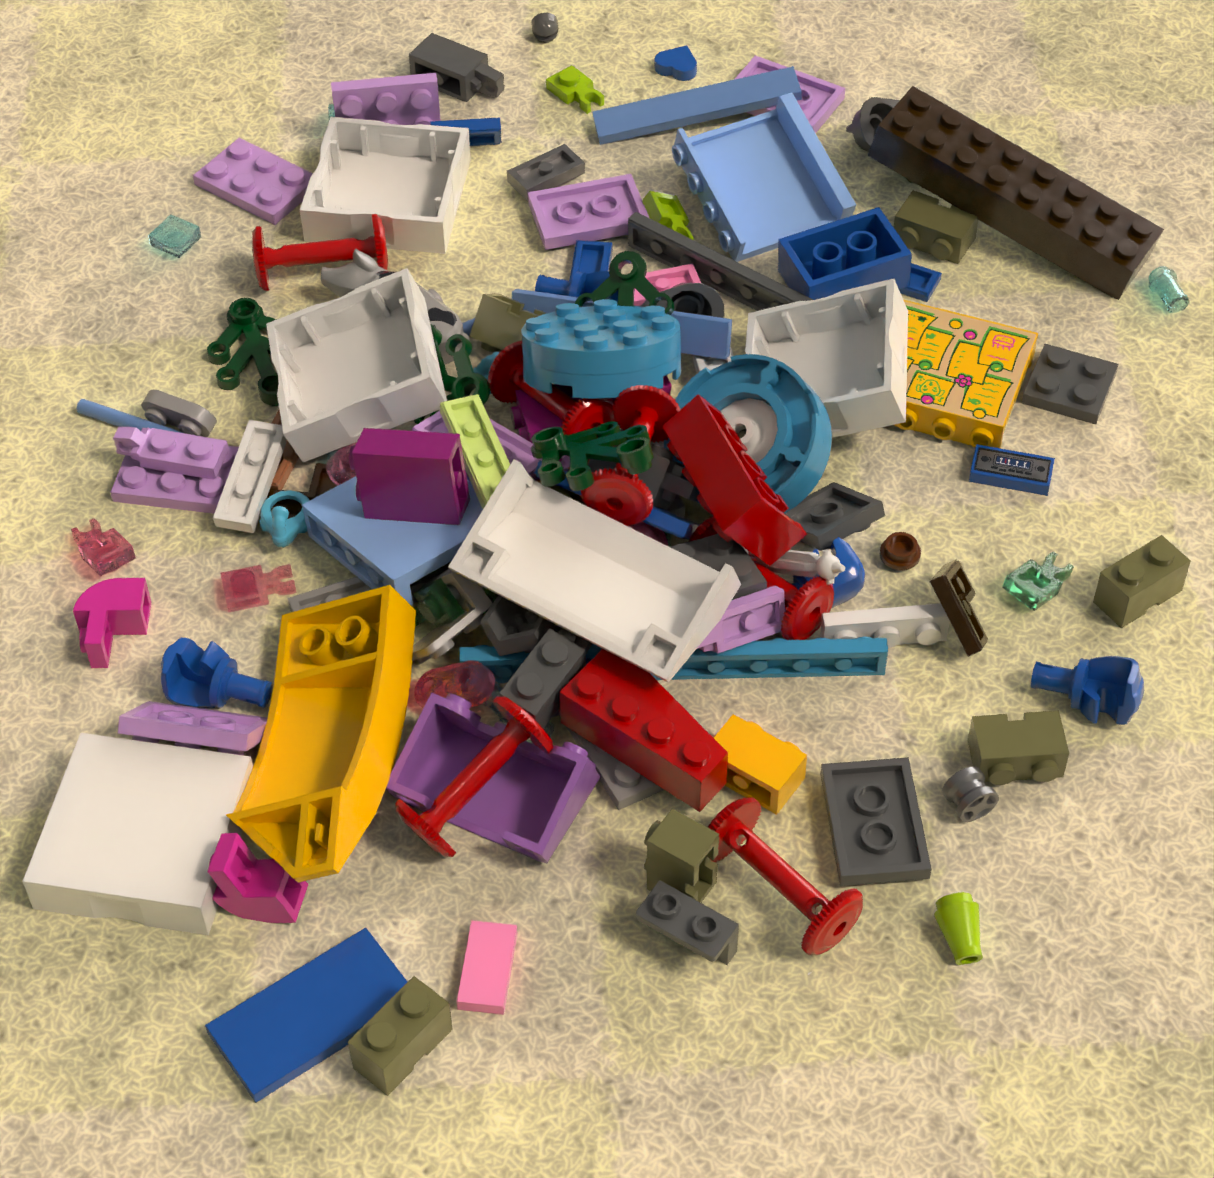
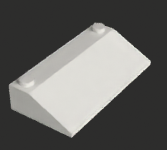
M513 459L448 566L450 570L666 682L673 678L718 624L741 585L732 566L725 563L719 572L549 487L543 486L531 478L521 462Z

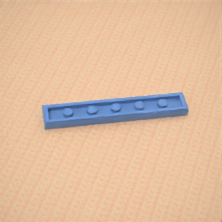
M794 66L592 111L599 143L603 145L776 106L779 96L791 92L797 101L802 100V91Z
M522 289L512 291V299L524 303L523 310L534 313L535 309L546 313L554 312L557 305L563 303L575 304L578 298ZM586 301L582 307L593 306V301ZM673 311L671 316L680 323L681 353L725 360L730 356L732 319Z

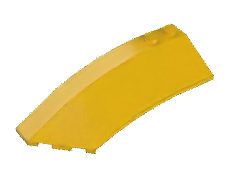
M391 585L282 615L274 687L265 730L246 787L234 812L226 814V816L239 826L298 883L340 872L374 818L389 782L406 717L411 683L416 610Z

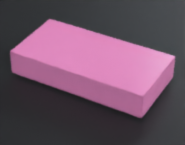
M471 920L457 996V1010L504 1015L518 934L517 925Z

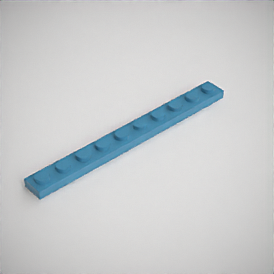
M821 637L813 640L777 638L770 641H753L718 654L714 651L703 652V650L698 648L671 680L885 675L888 657L887 638L828 639ZM595 644L591 645L586 654V665L602 648ZM488 645L460 647L462 684L507 683L530 653L522 651L499 656L495 647ZM651 674L656 680H662L657 676Z

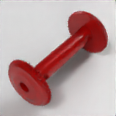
M372 214L374 236L364 240L347 238L290 244L278 249L265 247L262 227L256 226L252 231V253L259 287L264 291H269L268 269L274 266L294 267L353 260L355 249L372 258H377V265L387 270L388 254L385 229L381 217L377 214Z
M522 341L514 342L505 347L496 356L490 367L488 382L491 394L497 400L507 404L509 402L511 404L513 402L516 403L515 390L521 389L564 421L561 426L564 434L570 435L597 427L606 422H616V418L613 417L614 400L612 398H582V400L579 399V402H577L554 384H552V393L550 394L529 386L523 376Z
M636 385L623 390L613 404V417L616 418L615 421L618 422L623 431L632 426L645 425L650 440L653 443L664 442V440L668 441L669 437L662 426L680 411L678 403L672 396L659 388L648 385ZM616 463L613 470L609 467L608 470L604 468V470L600 469L599 471L596 470L595 473L592 472L594 478L593 485L581 490V497L585 506L628 527L646 520L653 508L654 499H652L653 495L648 490L649 487H646V483H643V480H639V474H629L627 469L621 467L620 463Z
M714 516L702 522L693 532L688 542L718 534L712 525L716 520ZM752 559L766 579L767 588L777 586L784 590L786 611L783 613L784 616L781 621L783 638L786 640H805L812 636L821 627L822 613H830L834 601L833 584H826L825 579L817 576L810 579L809 582L807 581L798 590L796 586Z
M505 696L496 697L492 701L508 720L504 731L494 736L435 798L430 809L418 815L401 799H398L395 803V810L400 815L402 821L432 850L440 853L443 857H453L456 854V851L439 835L445 822L454 818L514 755L519 744L529 740L546 754H549L553 749V741L541 725L522 707Z
M742 798L730 803L708 825L709 829L719 834L718 855L711 861L716 863L721 859L723 860L734 851L811 921L802 938V950L808 955H818L832 949L849 933L857 922L863 908L862 893L855 888H851L841 892L840 895L829 901L753 832L752 829L758 823L757 820L761 815V805L755 798ZM822 905L821 911L816 914V908Z

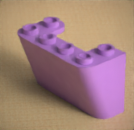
M431 692L390 774L386 790L404 803L421 811H427L433 805L435 798L494 736L504 731L506 725L496 722L494 727L480 722L481 717L469 710L471 703L460 696L448 693L446 698ZM524 741L518 745L514 755L463 809L447 822L536 861L548 863L599 781L600 775L595 769L596 764L587 757L589 753L578 745L564 742L562 747L555 745L551 752L546 754L533 743Z

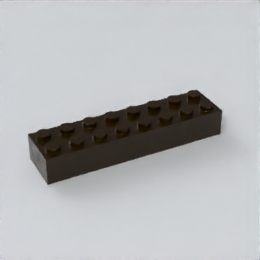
M914 86L908 90L878 125L868 156L960 210L977 216V219L1118 300L1146 263L1164 231L1163 228Z

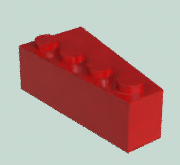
M697 394L662 426L670 439L667 447L679 461L684 463L683 475L700 491L697 499L703 508L714 516L716 520L712 525L725 541L730 542L733 539L767 565L771 566L807 535L800 523L793 521L784 514L789 507L782 497L775 494L764 481L767 476L760 466L745 453L748 449L722 412Z
M602 649L560 691L561 724L698 812H701L727 783L728 752L649 672Z

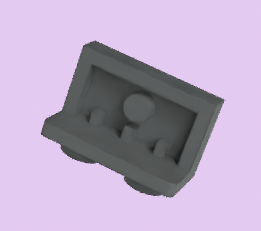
M500 595L496 597L481 620L487 638L491 640L499 656L522 651L531 653L548 629L551 628L553 630L556 624Z
M660 880L636 911V919L639 922L711 962L719 960L728 965L737 952L738 923Z

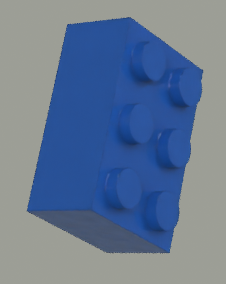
M880 207L778 239L779 274L789 288L813 300L828 297L843 290L890 279L895 280L898 289L910 286L912 253Z

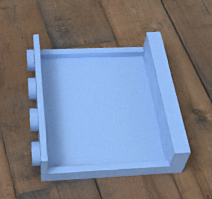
M792 92L779 96L775 110L689 138L683 128L677 130L675 143L672 146L674 161L678 166H682L685 171L688 186L694 195H698L703 204L706 220L715 226L722 249L725 252H729L731 258L736 262L777 249L778 239L853 215L856 203Z
M468 475L466 476L470 501L460 525L365 519L362 502L356 498V476L302 504L308 535L311 539L371 589L391 585L411 606L413 605L410 584L452 561L483 509Z

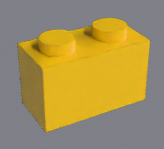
M734 714L714 736V739L728 752L727 783L725 786L746 798H755L762 807L777 815L805 779L807 754L801 752L793 743L783 742L765 732L758 724L752 721H745Z

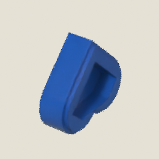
M686 45L656 54L654 68L662 76H673L680 81H689L697 74V61Z

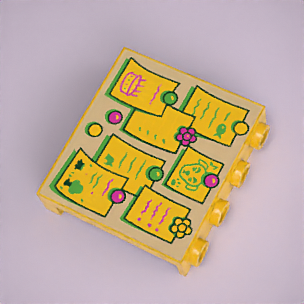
M904 300L908 310L906 422L895 424L894 426L903 430H914L933 435L941 440H952L971 445L976 448V444L1001 448L1003 434L1027 368L1030 369L1034 359L1038 333Z

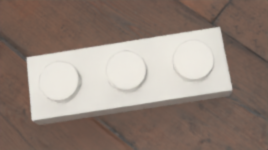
M254 420L248 421L213 516L216 527L250 533L255 532L261 514V507L267 498L287 442L286 437L283 435L282 425Z
M941 603L822 613L820 638H887L888 648L913 643L932 645L938 641H947L950 620Z

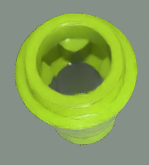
M966 892L952 893L936 901L937 911L934 913V917L953 953L955 963L957 965H964L982 960L979 904L973 902L972 895Z

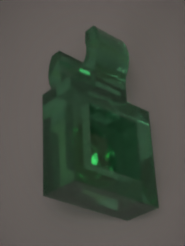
M441 578L425 584L413 593L419 602L418 605L413 607L416 610L415 627L427 620L434 623L436 628L453 622L465 612Z

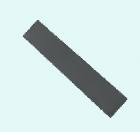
M635 212L628 218L629 247L671 268L693 264L701 283L711 286L713 289L756 311L797 301L813 300L638 212Z

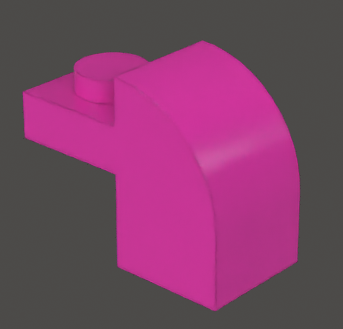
M113 578L104 580L89 587L76 601L73 613L80 633V650L82 653H87L91 668H108L113 635H147L152 602L145 578Z
M221 833L215 852L210 858L207 871L217 884L212 899L226 911L244 919L267 923H296L308 883L306 881L298 883L274 859H257L238 833Z

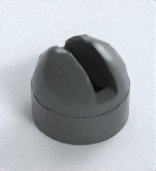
M540 13L533 17L531 25L535 38L544 43L553 41L557 37L559 29L557 17L551 13Z

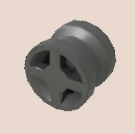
M974 766L956 772L946 781L942 788L945 798L949 802L956 804V813L963 822H972L986 816L999 801V795L994 788L985 785V777L982 771Z

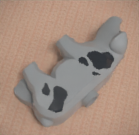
M355 249L353 262L337 268L322 267L321 283L333 293L342 297L360 286L396 272L379 267L372 257ZM416 282L425 298L430 324L442 334L439 349L444 364L451 363L454 359L446 352L445 345L447 340L454 334H461L469 341L470 338L464 333L463 324L458 315L444 304L441 296L434 289L427 291ZM462 343L457 345L455 352L461 349Z

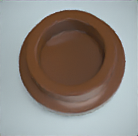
M892 533L881 544L880 558L889 568L908 570L915 567L920 561L921 548L915 537L909 533Z

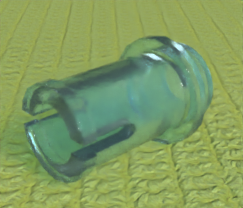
M1161 266L1150 273L1148 278L1149 288L1152 292L1158 293L1169 313L1182 311L1188 306L1189 298L1177 283V274L1173 269Z

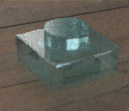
M170 214L148 236L152 247L180 258L201 238L199 226Z

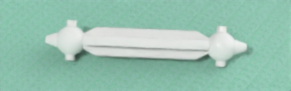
M745 549L752 559L774 573L812 578L820 576L826 580V584H834V578L839 573L845 571V566L840 563L836 556L831 554V549L822 550L823 555L821 557L814 552L788 550L771 566Z

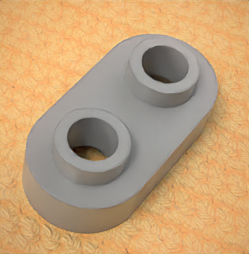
M150 390L141 404L145 411L144 415L149 421L163 426L169 424L178 427L185 434L208 437L217 423L214 415L202 406L159 390Z

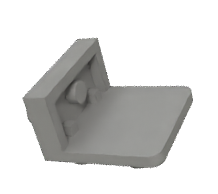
M450 569L433 576L422 585L446 617V620L413 645L412 661L417 660L419 664H422L431 657L434 659L440 657L455 645L452 641L453 638L462 632L467 634L481 624V620L484 617L482 613L492 605V601L483 591V586Z

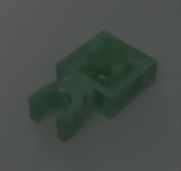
M1053 551L1045 557L1041 566L1030 559L1008 574L1002 588L1035 611L1058 595L1063 582L1070 577L1074 566L1070 563L1064 568L1054 566L1058 554Z

